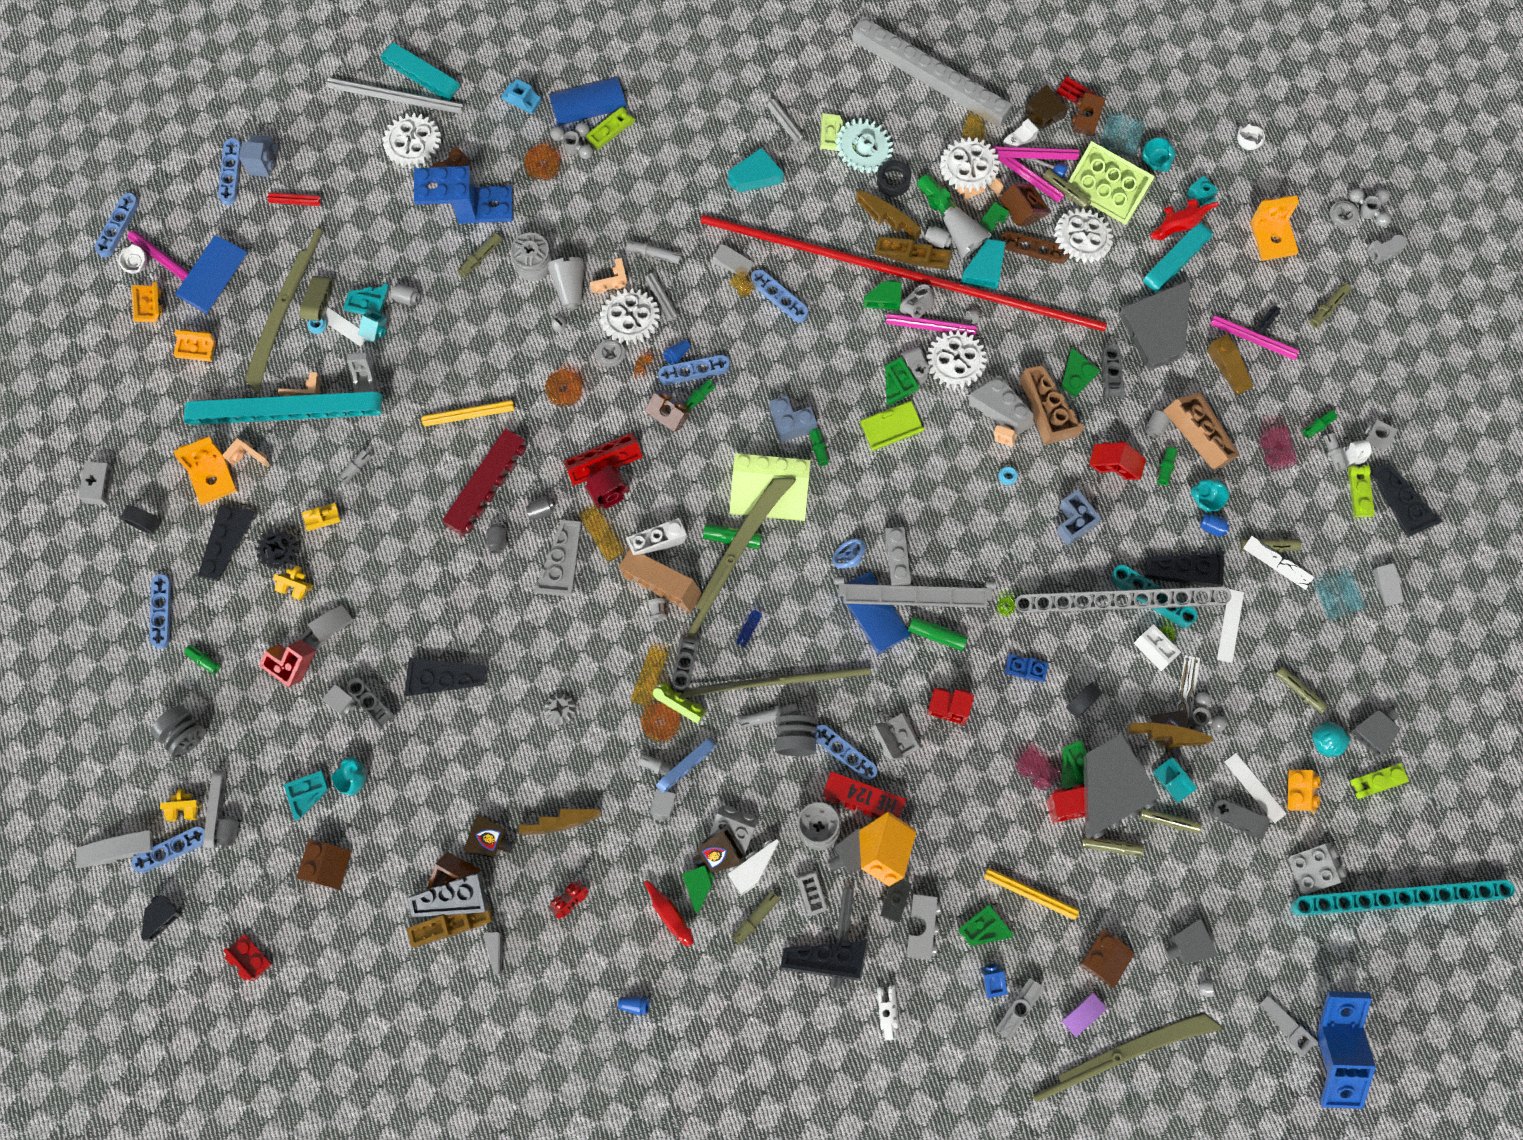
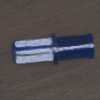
M756 610L751 611L735 641L737 645L744 639L741 647H747L752 634L756 633L755 629L762 617L760 612Z

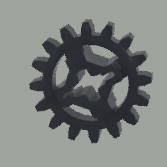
M276 528L275 533L268 530L269 535L262 534L263 540H257L260 547L255 548L259 552L256 556L263 565L267 564L269 569L273 566L276 570H279L280 566L286 569V563L292 565L291 559L297 558L294 552L299 551V548L295 546L298 542L285 529L280 532ZM286 541L289 543V549L286 548ZM265 549L268 550V558L266 557Z

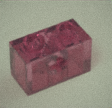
M1288 428L1271 429L1263 433L1260 438V446L1265 451V462L1270 467V471L1293 468L1298 460Z

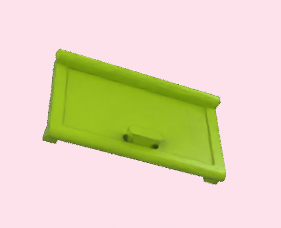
M912 401L859 421L872 451L925 430L921 425Z

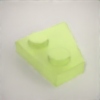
M822 113L821 149L839 151L836 149L838 145L836 139L838 138V132L843 126L840 115Z

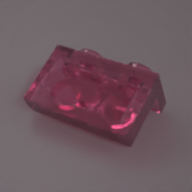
M1030 747L1015 764L1016 771L1022 777L1026 778L1027 776L1032 780L1033 786L1038 790L1043 789L1046 791L1061 773Z

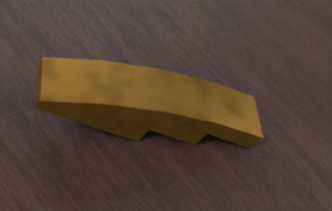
M861 190L856 192V201L879 225L886 221L896 233L903 229L914 241L920 237L921 228L900 210L874 195Z
M878 237L874 252L875 255L895 261L944 270L949 269L952 257L951 250L933 249L932 245L915 244L913 240Z
M1130 723L1127 726L1128 735L1147 733L1148 741L1168 740L1169 747L1207 745L1213 741L1212 736L1175 725Z
M560 809L559 817H539V825L519 824V834L539 835L567 830L601 817L600 809Z
M487 902L488 910L483 913L442 915L406 928L411 948L445 939L494 922L489 903Z

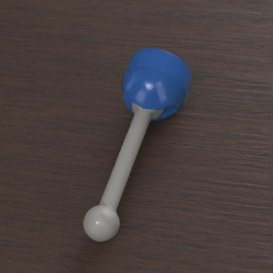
M1026 159L1027 161L1032 160L1053 169V172L1062 179L1068 170V166L1059 163L1053 166L1039 159Z

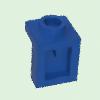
M991 963L980 968L987 998L1008 995L1005 973L1000 964Z

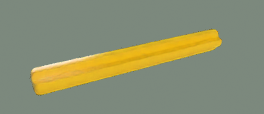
M512 400L423 415L422 423L424 426L509 412L514 410V403Z
M991 868L987 869L984 876L985 879L1071 919L1078 917L1079 909Z

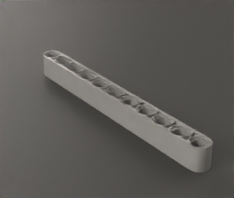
M1226 587L1026 594L1017 597L1015 606L1021 613L1222 606L1231 600L1232 595ZM1218 591L1225 592L1227 597L1224 602L1217 599L1216 594ZM1198 592L1206 594L1205 602L1197 600L1196 595ZM1162 593L1167 597L1165 604L1157 602L1156 596ZM1178 593L1186 595L1187 600L1185 603L1177 601L1176 595ZM1137 595H1145L1147 597L1146 604H1139L1136 600ZM1081 596L1086 597L1088 600V605L1085 607L1077 604V599ZM1105 596L1108 600L1107 605H1098L1097 598ZM1117 596H1126L1127 604L1119 605L1117 603ZM1061 597L1067 598L1068 606L1060 607L1057 603L1058 599ZM1046 598L1049 601V606L1047 608H1040L1038 606L1039 599ZM1021 599L1029 601L1030 605L1027 609L1019 607L1018 602Z

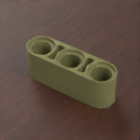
M312 277L300 307L301 319L321 321L333 290L332 278Z

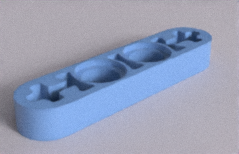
M235 138L226 140L223 146L218 196L225 205H231L237 199L241 145ZM233 145H235L236 147L233 148V154H232V151L230 150V148H232ZM235 160L236 163L234 166H227L228 161ZM228 176L234 177V180L231 183L225 182V179ZM229 191L230 195L228 196V198H225L224 196H227V193Z
M125 193L121 196L95 244V250L102 257H109L114 253L139 206L138 200L132 193ZM118 215H126L124 220L117 221ZM110 230H117L116 235L108 236Z
M755 270L751 274L752 285L796 322H803L807 319V307L765 271ZM756 277H762V281H756ZM772 286L778 289L775 294H770L767 290ZM783 298H789L791 300V303L789 305H783L781 303V300ZM802 310V311H803V315L799 314V315L797 316V315H796L797 311L800 312V311Z
M718 355L664 366L658 372L659 380L662 384L670 385L724 374L730 368L729 359L724 355ZM720 361L724 364L723 368H720ZM711 363H713L714 370H711ZM701 364H705L708 366V370L700 372L698 367ZM688 368L690 374L683 376L680 374V370ZM674 370H677L678 377H675ZM665 372H668L669 374L668 379H666V377L664 376Z
M163 574L156 575L151 582L150 642L158 649H163L170 643L172 584L170 579ZM161 580L165 582V584L162 585V591L164 593H161V588L157 585L161 583ZM159 598H165L166 603L162 607H157L156 601ZM159 616H164V624L156 625V619ZM161 635L164 638V640H161L160 643H158L156 639H159Z
M825 725L816 727V733L813 734V737L819 745L861 779L871 781L876 777L877 768L870 760ZM825 730L826 737H828L829 739L831 738V736L834 737L830 741L828 746L826 745L828 741L827 739H825L824 737H822L821 739L818 738V731L823 732ZM834 742H840L843 745V749L840 752H835L832 749ZM850 754H855L858 757L856 764H850L847 761V757ZM862 760L865 762L863 763V767H865L866 769H868L869 767L872 768V776L870 774L865 776V770L861 767L859 771L856 769L858 766H860Z
M710 737L667 773L657 783L656 787L662 793L668 791L709 755L717 744Z
M201 827L191 828L154 846L153 852L137 854L132 860L133 869L140 873L148 872L204 845L205 829ZM196 832H199L201 834L203 833V835L200 836V841H198L197 839H193L189 842V840L186 838L187 836L190 839L196 837ZM178 840H183L185 843L184 848L177 851L175 843ZM165 849L166 856L158 860L156 858L157 851ZM152 858V860L154 861V863L152 861L145 862L144 868L138 866V864L141 863L140 859L146 861Z

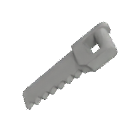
M1269 996L1265 997L1259 1004V1006L1263 1007L1262 1010L1266 1011V1015L1271 1016L1270 1020L1275 1021L1274 1025L1279 1026L1278 1030L1283 1031L1282 1035L1286 1036L1288 1045L1301 1057H1304L1313 1046L1318 1045V1042ZM1304 1035L1307 1040L1299 1048L1298 1040Z

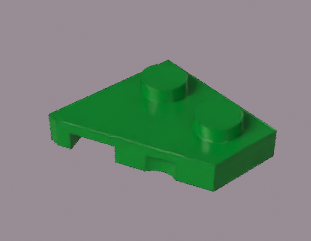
M1072 348L1061 387L1076 398L1099 374L1100 370Z
M902 357L885 365L887 406L919 391V386Z
M1081 740L1062 748V788H1065V790L1084 783L1083 757L1087 751Z
M990 905L957 930L970 947L1005 940L1014 936Z

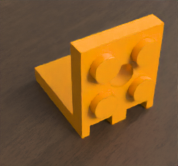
M1287 195L1280 199H1265L1260 203L1250 223L1261 261L1297 255L1298 248L1289 221L1299 203L1297 196L1290 197ZM1271 237H1277L1280 243H1273Z
M210 436L199 438L196 442L182 445L173 451L176 459L188 471L201 505L237 491L226 460L223 457V452ZM217 477L215 484H208L209 478Z

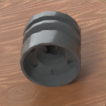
M177 705L163 713L155 721L150 729V733L159 743H164V749L169 751L173 758H179L190 752L201 742L206 734V730L203 726L199 725L200 723L197 720H192L193 715L183 705Z
M798 714L777 717L776 725L778 727H776L775 731L784 736L775 739V753L784 756H810L816 754V739L808 737L816 733V728H814L817 722L816 718Z

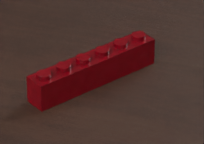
M506 428L442 519L446 527L463 537L472 531L475 520L483 515L486 504L494 499L495 491L504 484L508 472L513 471L518 457L524 455L526 443L523 438Z

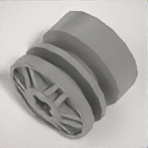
M528 232L515 238L511 244L510 252L518 275L529 281H537L547 276L549 273L548 263L552 259L548 243L544 237L537 233Z
M814 802L801 810L797 824L801 841L813 850L823 851L831 848L837 842L840 835V821L837 812L830 805L823 802ZM822 825L820 832H816V828Z

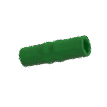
M706 523L703 539L731 544L739 528ZM755 533L746 547L759 550L762 534Z
M913 616L908 629L911 633L962 652L968 636L915 616Z

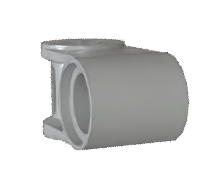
M926 284L919 285L908 297L903 299L900 304L901 313L910 314L913 318L919 319L932 307L935 301L930 286Z
M917 346L901 352L900 356L916 383H925L929 367L920 347Z

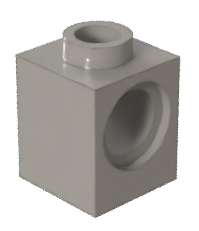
M1377 419L1373 425L1369 424L1364 432L1366 434L1364 440L1367 439L1370 445L1385 451L1390 446L1398 429ZM1376 432H1379L1382 437H1379Z
M336 684L322 699L343 717L351 714L357 703Z
M656 789L650 810L651 815L654 816L653 819L665 822L666 819L671 820L676 794L670 792L662 793Z

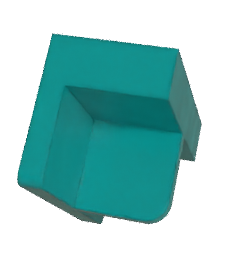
M1173 757L1169 758L1152 772L1177 804L1197 789L1196 785Z

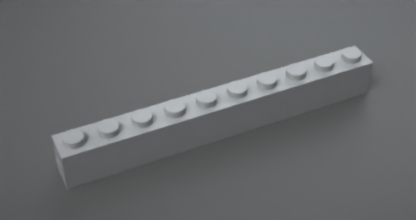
M862 17L854 27L853 42L995 126L1001 128L1009 117L1012 107L1011 103L867 18Z

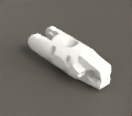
M895 985L889 986V1002L887 1003L885 1002L884 988L879 986L877 987L881 1030L884 1029L885 1040L897 1039L896 1028H899Z

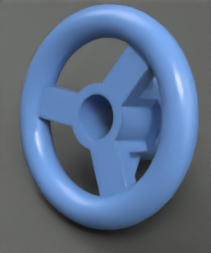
M854 538L840 545L832 558L834 566L843 569L859 565L866 550L865 542L862 539ZM858 544L860 545V550H859V552H857V546H858ZM849 547V549H847L844 553H841L844 549Z

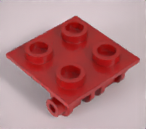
M579 880L576 883H570L563 895H558L551 901V906L548 908L559 920L562 917L564 919L571 912L567 908L568 906L572 910L574 909L570 905L572 902L577 906L579 905L575 899L581 903L587 897L589 891Z

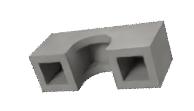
M885 528L884 542L888 555L889 584L893 586H910L911 578L905 528Z
M913 894L910 917L921 919L925 930L922 935H909L907 937L905 957L930 961L931 957L935 956L936 944L933 943L934 935L937 936L938 923H935L936 915L940 914V903H937L938 897Z

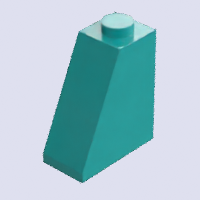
M760 148L728 171L727 182L732 189L735 188L740 193L781 184L784 182V173L763 148Z
M987 239L963 272L961 284L997 289L1006 242H1002L999 239Z

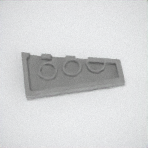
M561 521L553 540L552 548L539 575L537 585L534 587V593L572 597L581 531L580 521Z

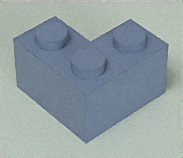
M251 134L249 142L242 141L239 158L248 175L270 177L271 170H274L273 159L274 155L277 154V144H275L272 136Z
M788 396L769 401V410L781 442L807 435L813 429H817V422L811 407L793 412Z
M1078 489L1062 500L1060 508L1069 519L1059 525L1056 533L1067 546H1070L1099 525L1102 518Z

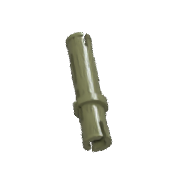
M1048 169L1043 175V179L1063 192L1070 201L1076 202L1084 210L1091 204L1092 200L1082 194L1079 188H1074L1051 169Z
M494 232L475 253L467 257V261L457 269V272L463 278H466L503 241L502 238Z
M1346 282L1342 283L1325 304L1319 306L1317 313L1309 320L1310 325L1314 328H1319L1323 321L1332 315V311L1347 294L1352 291V287Z
M1278 537L1277 539H1257L1277 552L1300 551L1301 549L1300 539H1283V537ZM1241 539V551L1245 550L1243 548L1249 539Z
M1284 666L1275 674V676L1304 699L1303 702H1308L1320 714L1329 706V704L1315 694L1316 691H1311L1298 678L1285 669Z
M1145 807L1140 812L1139 819L1174 827L1177 831L1185 830L1200 834L1202 822L1187 819L1183 815L1175 816L1152 809L1146 810ZM1152 815L1167 818L1168 821L1152 817ZM1173 820L1189 824V826L1175 823Z
M1083 835L1081 848L1119 853L1121 856L1126 854L1142 857L1144 844L1129 843L1126 840L1094 839V837L1087 839Z
M771 891L747 920L744 919L742 921V925L731 938L738 945H741L751 932L754 933L756 931L757 925L780 901V898Z

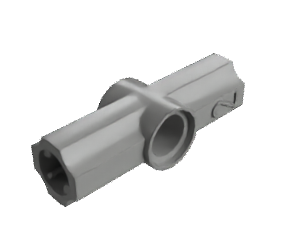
M1029 978L995 1030L1003 1037L1011 1040L1025 1017L1029 1015L1031 1008L1044 988ZM1017 1003L1024 1006L1025 1012L1023 1015L1016 1013L1015 1005Z

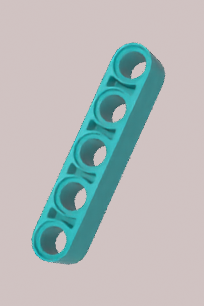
M393 42L380 55L381 60L385 64L444 100L450 101L460 88L458 82Z
M1200 221L1146 275L1142 282L1155 293L1161 290L1210 240L1214 232Z
M1118 565L1110 576L1111 582L1123 591L1162 589L1125 565ZM1116 573H1122L1125 576V578H1118ZM1133 583H1138L1141 589H1135ZM1162 593L1158 594L1157 602L1165 604L1167 597ZM1143 594L1137 595L1136 599L1146 604L1147 597ZM1176 597L1178 602L1185 603ZM1174 607V610L1151 608L1182 628H1189L1198 617L1196 610L1192 607ZM1183 614L1189 615L1191 621H1186L1183 618Z

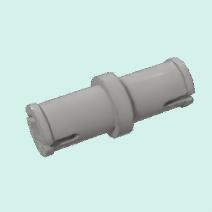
M1335 433L1328 434L1329 436L1325 435L1323 439L1329 451L1327 454L1333 461L1335 471L1346 470L1348 467L1342 455L1343 450L1339 447Z
M362 449L352 462L349 461L347 463L348 466L337 478L347 485L356 473L359 474L361 472L360 469L372 457Z
M645 753L642 754L638 765L653 770L655 774L660 773L662 775H666L674 768V766L663 762V759L658 760Z

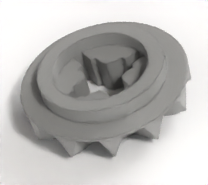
M1348 201L1336 202L1329 212L1330 220L1334 222L1335 226L1338 225L1341 228H1350L1356 224L1359 218L1358 209ZM1341 212L1343 214H1348L1346 219L1344 217H1340Z
M607 339L597 346L596 358L601 365L609 368L610 366L616 367L619 363L623 362L625 348L619 341ZM606 351H614L615 357H607L608 355Z
M555 694L546 702L544 713L551 723L563 725L574 717L576 712L575 703L571 697L565 694ZM557 702H559L562 707L565 706V709L562 710V716L559 714L558 711H553L557 708Z

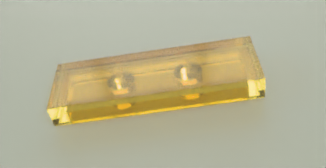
M595 506L578 515L607 563L624 554V551Z
M650 647L630 702L647 708L650 707L653 690L658 685L669 653Z

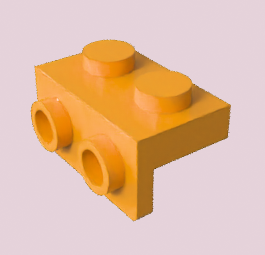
M153 282L152 286L132 285L133 321L156 323L158 316L162 314V306L158 305L161 290L157 288V282Z
M188 329L175 330L174 334L177 337L173 355L176 358L212 362L216 340L211 333L206 331H200V333L192 332Z
M1289 770L1288 810L1317 813V808L1320 807V797L1317 796L1321 785V779L1315 771Z

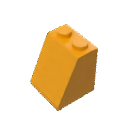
M887 812L859 830L861 869L888 886L904 878L916 836V829L890 812Z

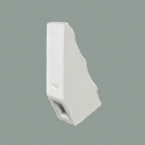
M677 518L626 537V540L633 555L666 550L685 542L687 534L680 519Z
M777 839L764 843L762 845L763 849L758 853L755 851L745 857L746 861L741 865L729 868L728 877L741 896L759 884L779 844Z

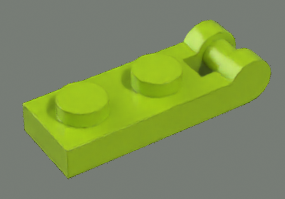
M621 107L586 135V139L599 150L624 129L632 126L636 119L632 115H628L627 110Z
M1350 465L1348 467L1353 517H1373L1375 512L1370 480V466L1362 465V467H1356V465ZM1357 475H1362V479H1357Z
M666 682L661 683L653 690V696L657 700L697 724L707 713V710L703 709L698 703L692 702L687 698L678 699L682 693L673 691Z
M1402 763L1350 780L1351 786H1354L1357 792L1355 794L1357 800L1409 782ZM1365 782L1367 790H1364L1362 783Z

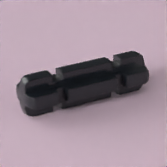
M1273 305L1260 320L1261 322L1256 325L1255 331L1257 333H1265L1267 328L1280 314V307Z

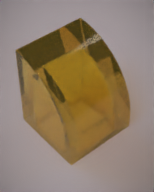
M969 114L963 128L962 137L965 139L970 137L971 141L978 138L980 143L985 133L984 124L980 118Z

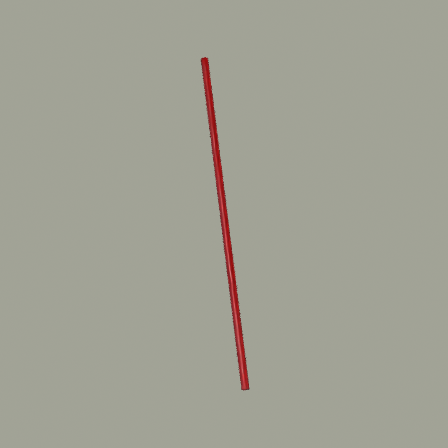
M703 214L700 223L1099 331L1105 332L1107 323L708 215Z

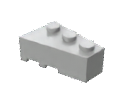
M1000 375L969 394L970 407L976 408L983 412V415L995 419L1001 426L1010 427L1015 431L1016 435L1033 426L1034 414Z

